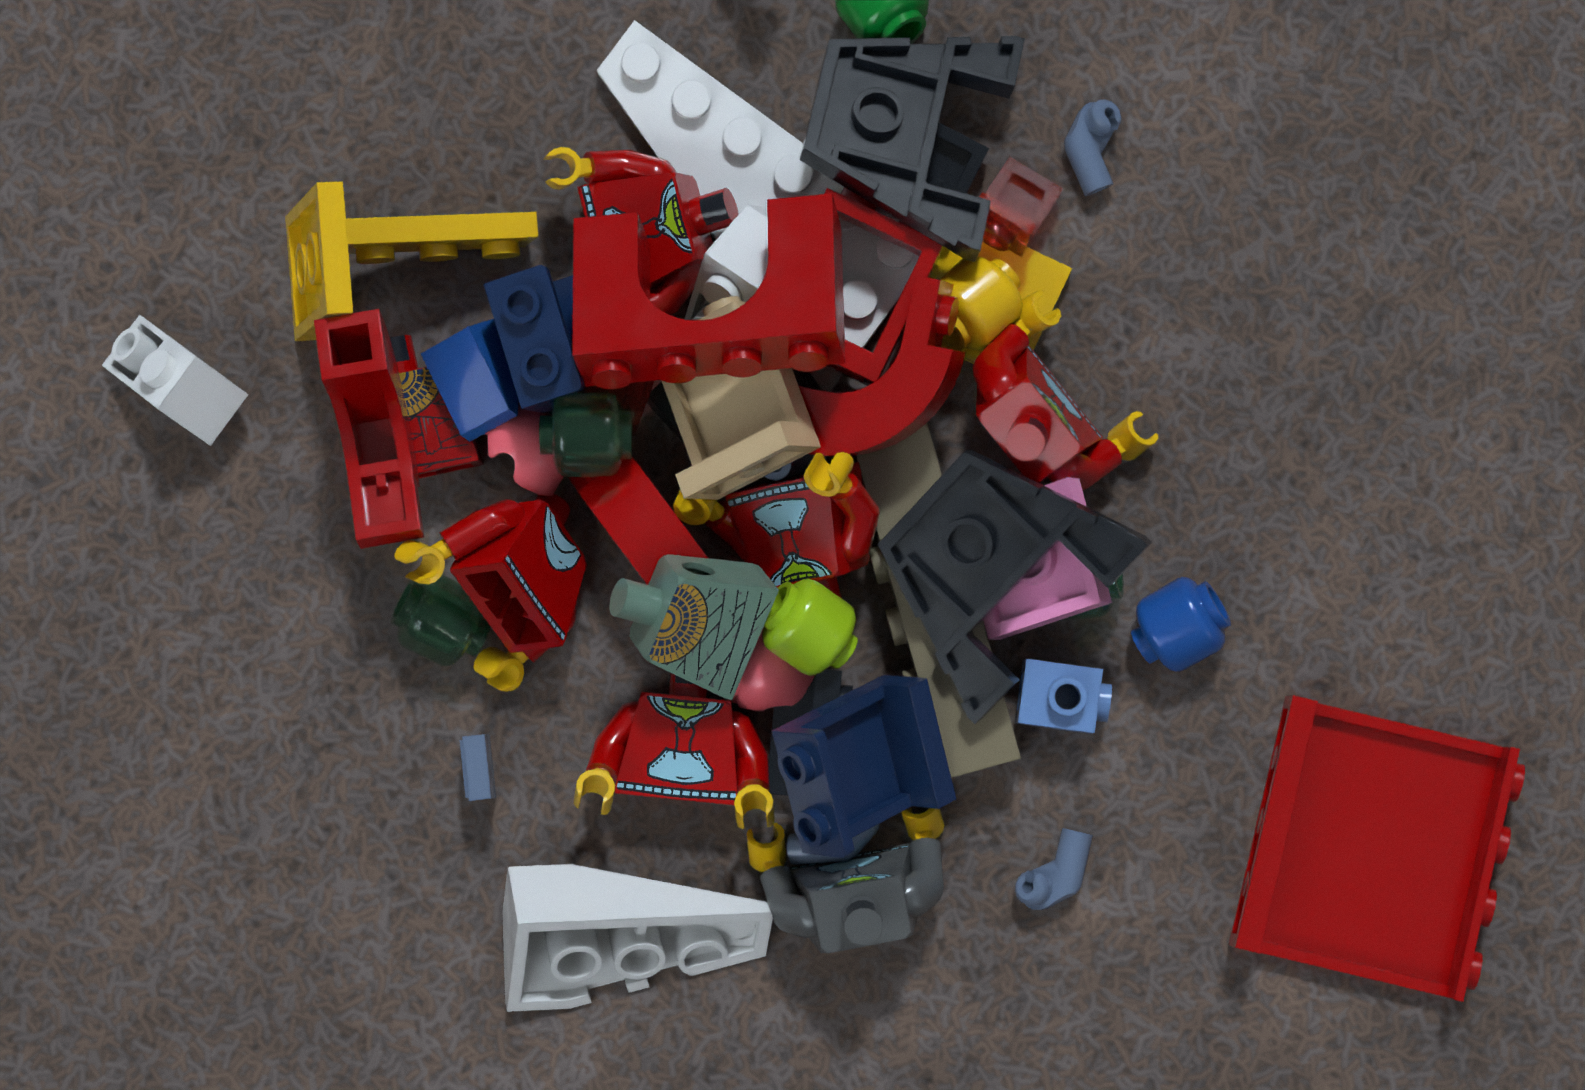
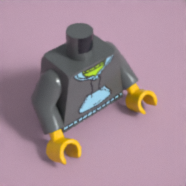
M909 807L901 812L908 836L914 840L910 844L858 853L851 860L790 866V868L784 866L787 860L785 833L780 824L774 823V841L770 843H759L754 839L752 829H748L749 863L755 870L763 872L760 880L775 924L785 933L809 938L820 953L828 954L906 939L912 936L918 916H922L941 900L944 891L941 843L939 840H936L944 830L940 808H929L924 813L913 814L912 808Z

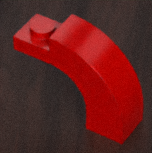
M915 275L900 350L890 368L874 383L862 389L845 393H836L798 385L821 445L820 448L809 454L821 453L823 456H835L836 453L844 452L850 454V456H857L880 451L911 436L937 413L956 384L966 352L941 348L943 335L951 336L957 321L959 300L958 297L951 296L954 284Z
M374 309L314 320L321 380L331 400L339 428L347 470L355 537L360 549L425 538L418 494L420 482L409 417L394 351L380 310Z
M613 431L569 463L565 475L647 585L651 580L658 560L664 555L708 558Z

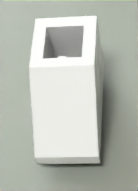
M747 205L705 252L686 312V320H699L705 317L703 309L719 299L738 296L741 301L747 302L754 295L764 279L768 265L767 217Z
M141 315L137 317L130 328L123 331L117 337L111 354L102 364L103 367L154 407L210 446L249 395Z

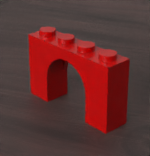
M833 194L767 199L768 265L764 279L754 295L742 306L728 314L707 320L677 318L663 312L650 301V244L638 212L574 218L572 356L585 386L620 389L628 386L630 383L656 380L679 384L689 382L695 377L727 374L732 377L746 378L766 370L793 368L798 371L812 372L823 369L827 365L845 363L842 229Z

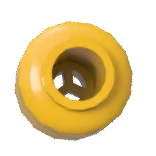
M978 256L975 262L961 259L939 279L954 284L951 296L958 297L959 310L954 331L951 336L943 335V341L954 349L983 350L1010 323L1014 324L1022 312L1023 303L1018 291L1020 287L1019 277L1007 263L1000 259L994 258L992 261H989L981 256Z

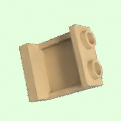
M738 296L719 299L703 309L705 317L699 320L723 316L736 310L745 302L741 301ZM792 368L761 371L757 375L746 378L722 374L695 377L689 382L679 384L662 381L692 464L691 467L675 474L684 499L718 500L821 447Z

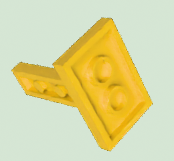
M343 181L317 182L285 216L295 341L316 340L314 320L353 313L349 254H356V263L359 264L392 262L395 260V252H419L420 261H447L458 258V250L482 249V258L484 259L513 258L520 256V247H526L538 238L537 212L346 218Z

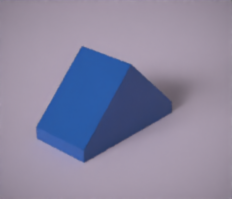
M494 319L468 326L421 353L460 435L469 442L518 416L519 399Z

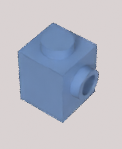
M1025 659L1022 662L1014 724L1093 734L1095 733L1096 721L1106 723L1108 721L1112 684L1101 683L1103 669Z

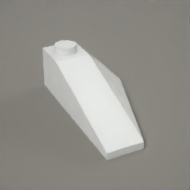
M574 864L508 867L503 903L507 1012L571 1009L592 1003L588 989L625 980L629 993L649 988L648 977L653 976L662 969L678 965L684 973L694 976L765 957L773 920L768 902Z

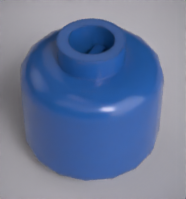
M1180 577L1138 602L1136 617L1139 626L1131 630V635L1138 650L1149 664L1159 659L1169 670L1181 672L1223 648L1225 644L1224 629L1231 626V621L1223 603L1208 582L1204 581L1198 585L1190 578Z

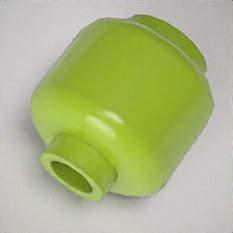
M803 579L795 584L788 581L778 587L779 592L764 624L762 632L764 646L790 666L809 676L821 673L829 666L834 669L842 667L851 657L858 643V638L853 635L856 623L854 608L815 580Z

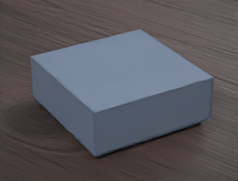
M490 735L463 736L462 740H460L465 798H469V801L496 798Z

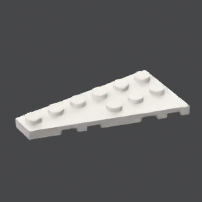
M635 20L597 69V73L657 158L668 160L677 173L693 176L697 182L700 196L728 188L735 199L739 214L749 205L767 217V199L824 194L827 188L841 194L844 188L799 160L803 147L801 141ZM878 207L876 208L875 211L891 219L899 221L897 218L893 217L892 215L888 214ZM839 218L842 229L845 339L864 348L897 304L919 256ZM726 228L711 232V235L717 240ZM827 366L823 369L809 372L819 388L826 391H832L843 377V374Z

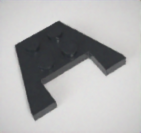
M1001 36L999 43H971L970 37H947L945 44H910L909 38L829 39L799 160L963 259L975 262L981 250L991 200L931 185L926 182L946 86L948 82L1010 99L1017 79L1025 38Z
M970 449L962 453L878 543V546L915 617H920L937 649L935 655L945 675L950 674L964 701L961 705L967 717L976 724L1008 693L1019 679L973 634V630L1042 557L1060 541L1106 587H1109L1153 542L1145 535Z

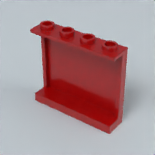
M1295 695L1285 696L1228 945L1259 954L1263 953L1464 1002L1466 989L1475 990L1481 974L1483 955L1481 952L1475 951L1480 926L1489 927L1496 907L1497 891L1489 888L1494 864L1502 865L1504 863L1510 845L1511 828L1503 826L1508 801L1516 802L1523 787L1525 765L1517 763L1520 749L1497 746L1324 705L1316 700Z

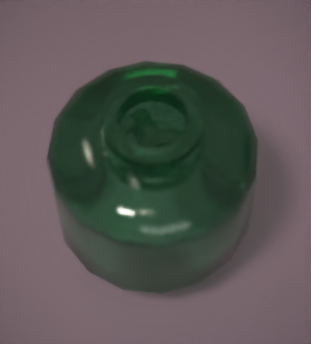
M609 392L573 393L556 399L553 404L552 415L540 416L539 418L540 455H553L555 469L561 476L596 477L615 475L622 465V460H632L631 408H621V402L618 397Z
M444 574L432 584H419L410 580L403 590L391 617V624L398 627L397 638L402 647L444 667L455 664L465 653L475 657L482 648L491 627L486 620L482 619L483 615L459 582Z

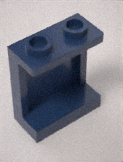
M538 265L484 283L521 409L559 416L617 397L615 389H603L597 386L586 387L572 356L573 275L552 281L549 269L546 266Z
M882 675L772 730L778 754V767L785 781L794 817V830L800 840L803 853L844 858L855 851L853 837L907 808L916 806L939 809L956 800L927 678Z

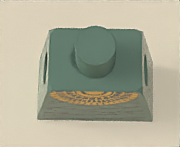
M667 554L658 560L648 585L621 578L612 591L609 609L612 616L633 622L629 637L644 659L716 695L733 700L779 589L762 568L753 563Z

